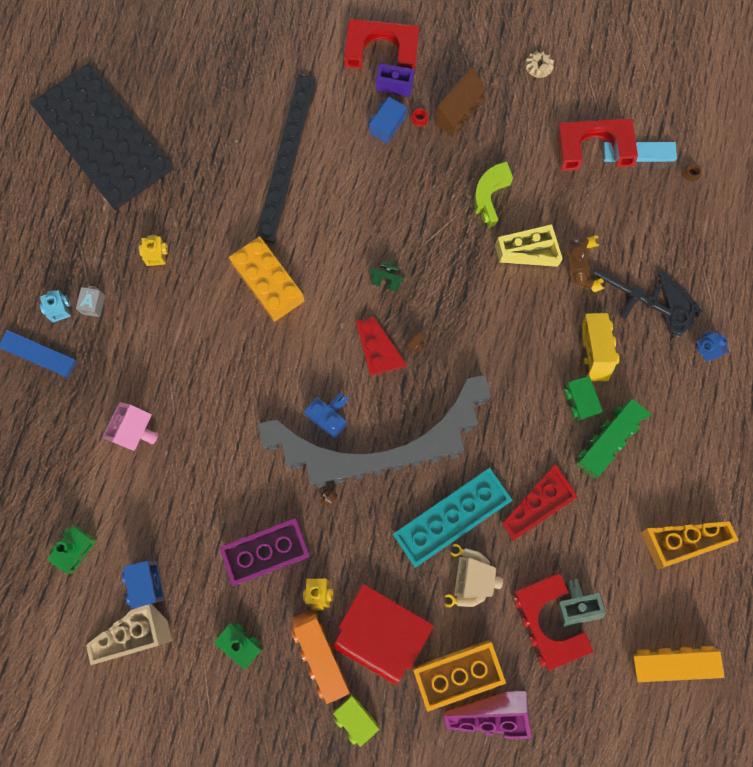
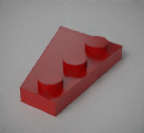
M374 317L356 321L370 376L407 367V364Z

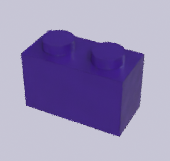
M379 63L376 76V91L411 97L415 70Z

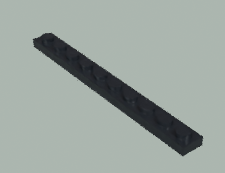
M299 74L256 234V238L260 236L267 243L274 244L316 85V78Z

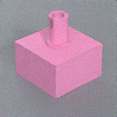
M119 402L102 438L135 451L140 439L154 444L158 433L146 429L152 414L130 404Z

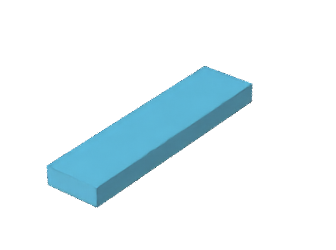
M604 142L603 144L604 162H615L614 151L610 142ZM636 142L638 151L636 162L676 161L677 159L676 142Z

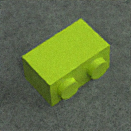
M353 694L333 711L335 716L333 720L340 728L344 727L348 731L346 735L354 745L357 743L361 747L379 730V725Z

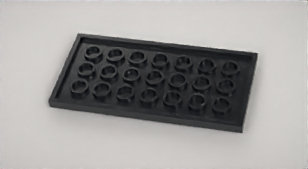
M90 63L30 102L114 211L174 170L172 164Z

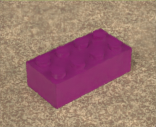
M296 518L219 547L232 586H237L311 557L298 519Z

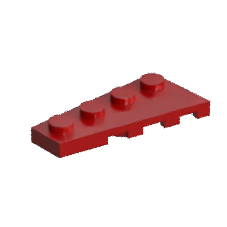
M556 464L553 465L502 523L512 541L578 498Z

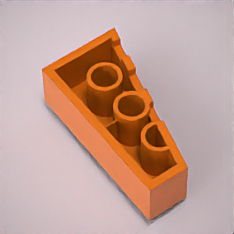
M310 609L293 617L294 630L291 633L295 643L299 642L302 647L299 651L303 661H308L310 665L308 672L311 679H316L318 686L316 690L320 699L324 698L326 704H329L350 693L337 660L335 661V654L331 644L326 640L327 636L322 623L319 624L318 613Z

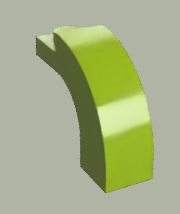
M507 162L495 165L487 170L479 180L474 195L475 214L481 213L484 223H487L488 228L495 227L498 221L491 201L492 193L498 189L510 186L513 180Z

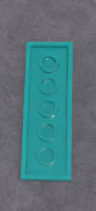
M489 468L395 532L393 536L416 568L513 500Z

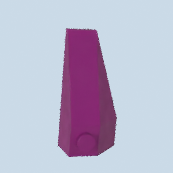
M526 691L504 692L444 712L443 714L447 729L470 733L480 730L489 736H492L493 733L504 734V738L507 739L532 738Z

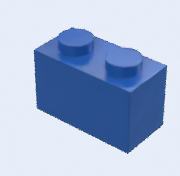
M388 97L385 102L383 101L380 104L376 116L373 115L368 123L369 133L388 144L406 118L407 107Z

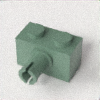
M574 579L573 583L572 580L566 582L571 599L561 601L558 605L563 627L604 617L606 612L600 593L583 596L578 579Z

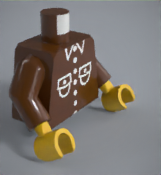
M598 236L588 238L574 237L570 240V245H567L571 283L591 288L593 292L605 289L601 285L604 282L603 279L600 278L595 281L590 279L587 248L599 246L595 242Z

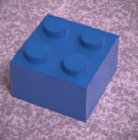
M145 561L123 567L122 581L126 584L128 591L125 597L127 604L131 608L165 601L157 561Z

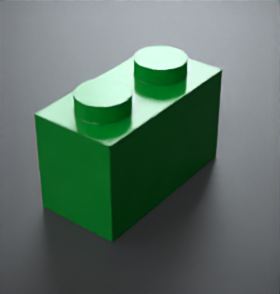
M590 376L568 382L564 386L563 393L566 400H569L571 405L570 413L576 419V422L597 416L603 412Z

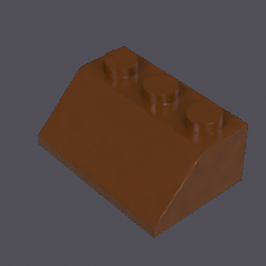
M472 67L468 69L437 106L435 125L451 137L455 132H459L462 129L463 122L466 119L469 120L475 112L474 109L477 106L480 107L485 100L486 88Z

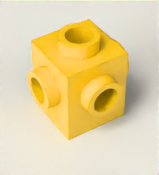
M156 235L142 238V245H139L140 256H142V260L147 266L166 264L165 254H168L167 243H164L162 238Z
M307 579L306 589L303 590V600L311 610L322 611L324 607H330V601H333V589H331V583L327 579Z

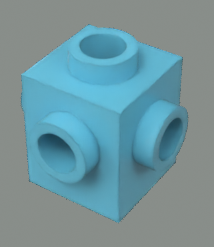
M52 290L47 292L46 295L40 296L42 302L40 304L41 311L50 321L56 322L71 317L68 307L70 306V301L67 295H63L59 290Z

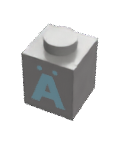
M81 287L76 309L81 314L100 317L105 295L97 287Z

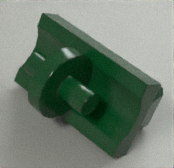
M390 259L389 263L381 262L380 267L387 269L386 271L371 268L370 270L372 274L370 284L380 287L383 277L390 280L387 289L395 292L399 289L400 284L404 282L405 277L391 273V271H399V267L393 265V259Z

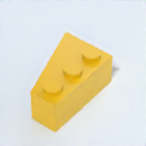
M608 313L585 314L582 322L583 347H586L588 358H584V362L589 366V372L586 377L590 376L592 382L609 381L616 364L619 363V354L615 350L616 338L612 335L613 322L610 321Z

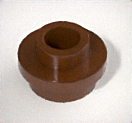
M689 164L683 170L684 178L690 182L697 181L702 175L701 167L698 164Z
M327 488L320 495L322 498L320 503L329 506L338 496L334 488L331 490Z

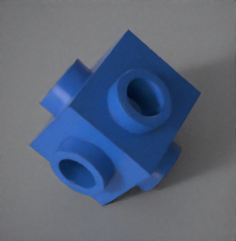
M706 332L701 335L702 339L696 341L698 344L697 350L706 362L730 353L727 347V339L720 332Z

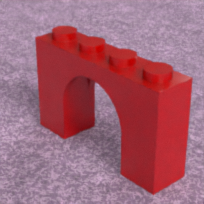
M349 19L344 56L345 67L362 69L364 51L367 45L372 41L384 39L392 42L398 49L397 67L415 70L419 26Z
M620 118L616 120L603 119L600 121L559 123L557 140L561 171L580 169L583 160L581 143L589 138H601L610 142L614 151L616 167L635 165L638 151L633 119Z
M561 574L551 575L513 591V602L516 608H520L523 616H520L522 624L525 628L528 627L531 635L528 638L532 647H536L539 653L536 657L541 667L550 671L594 652L586 632L578 631L562 639L552 640L547 638L539 627L538 616L541 608L547 602L569 593Z

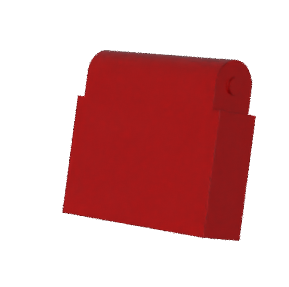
M363 584L339 626L341 632L336 637L332 648L396 686L406 668L408 670L412 668L434 625Z

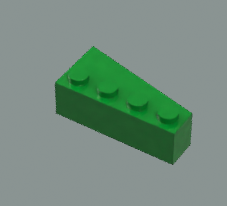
M631 399L622 406L617 405L612 411L613 417L610 421L608 419L605 420L600 426L602 431L598 435L595 434L588 443L591 445L587 450L583 449L578 454L577 458L579 460L576 462V465L593 479L599 477L616 457L614 453H618L627 444L626 438H630L639 430L640 426L637 424L644 419H648L651 415L649 411L635 400Z

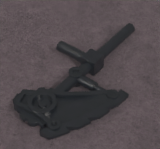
M597 268L593 273L594 276L603 279V281L628 294L626 297L628 301L620 314V317L623 319L628 317L634 304L641 301L647 308H653L664 314L666 318L664 322L668 325L669 333L679 337L686 330L692 328L691 325L694 324L693 314L695 313L696 317H698L701 313V309L692 300L691 295L663 271H660L657 275L660 277L658 280L659 284L654 289L650 298L643 294L644 290L637 286L631 288ZM660 289H662L666 307L656 300L661 292Z

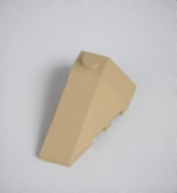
M148 604L129 611L126 616L116 621L112 627L102 632L86 646L90 665L171 642L172 638L168 621L152 604Z

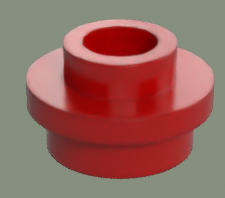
M418 108L412 112L411 122L415 126L421 127L427 124L429 115L424 109Z

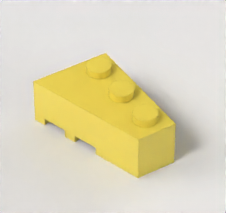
M552 224L497 238L495 243L499 262L558 267L563 259Z

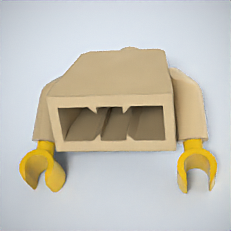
M458 544L452 545V547L459 548L458 554L450 552L453 557H459L454 596L452 594L444 596L452 598L453 602L451 604H444L446 607H452L454 604H457V606L474 607L484 602L486 597H492L494 588H502L503 579L496 576V568L490 566V561L481 552L467 548L463 550Z

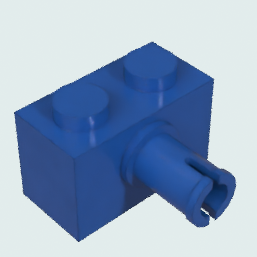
M339 392L329 405H326L316 397L304 411V414L333 439H336L347 426V421L339 416L338 412L349 399L346 396L343 397V394Z

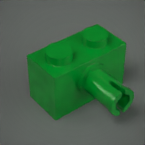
M77 526L69 527L62 534L63 539L57 542L50 550V556L47 559L65 574H73L97 541Z
M231 622L215 640L214 644L245 670L262 651L263 648L260 646L262 643L255 636L252 635L250 637L245 633L246 628L242 624Z

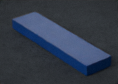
M8 330L0 342V349L67 378L77 362L73 358Z

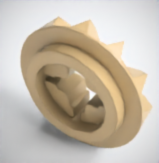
M544 51L530 53L525 63L526 70L534 77H546L553 70L554 60L551 59L550 54L547 55ZM542 60V65L538 68V62Z

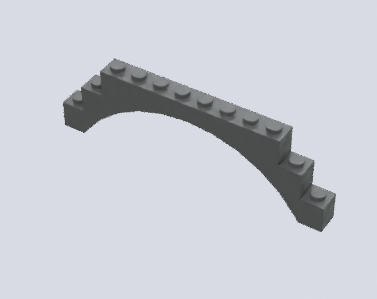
M486 375L466 379L455 404L431 430L407 445L379 453L349 454L317 447L295 435L278 420L258 423L264 449L273 451L279 449V446L282 445L286 466L291 467V469H299L303 467V464H306L311 486L315 485V488L327 486V482L334 481L335 484L346 482V478L354 477V480L365 478V474L373 473V476L384 474V470L391 468L392 471L404 469L403 466L411 464V467L423 465V461L430 460V463L442 461L441 457L449 456V459L460 457V453L464 452L460 430L462 432L474 430L473 427H476L478 422L473 404L476 406L487 404L491 394Z

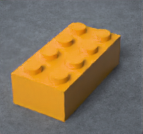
M260 236L229 257L232 266L274 322L305 301L303 293Z
M489 640L412 667L427 712L506 684L492 642Z

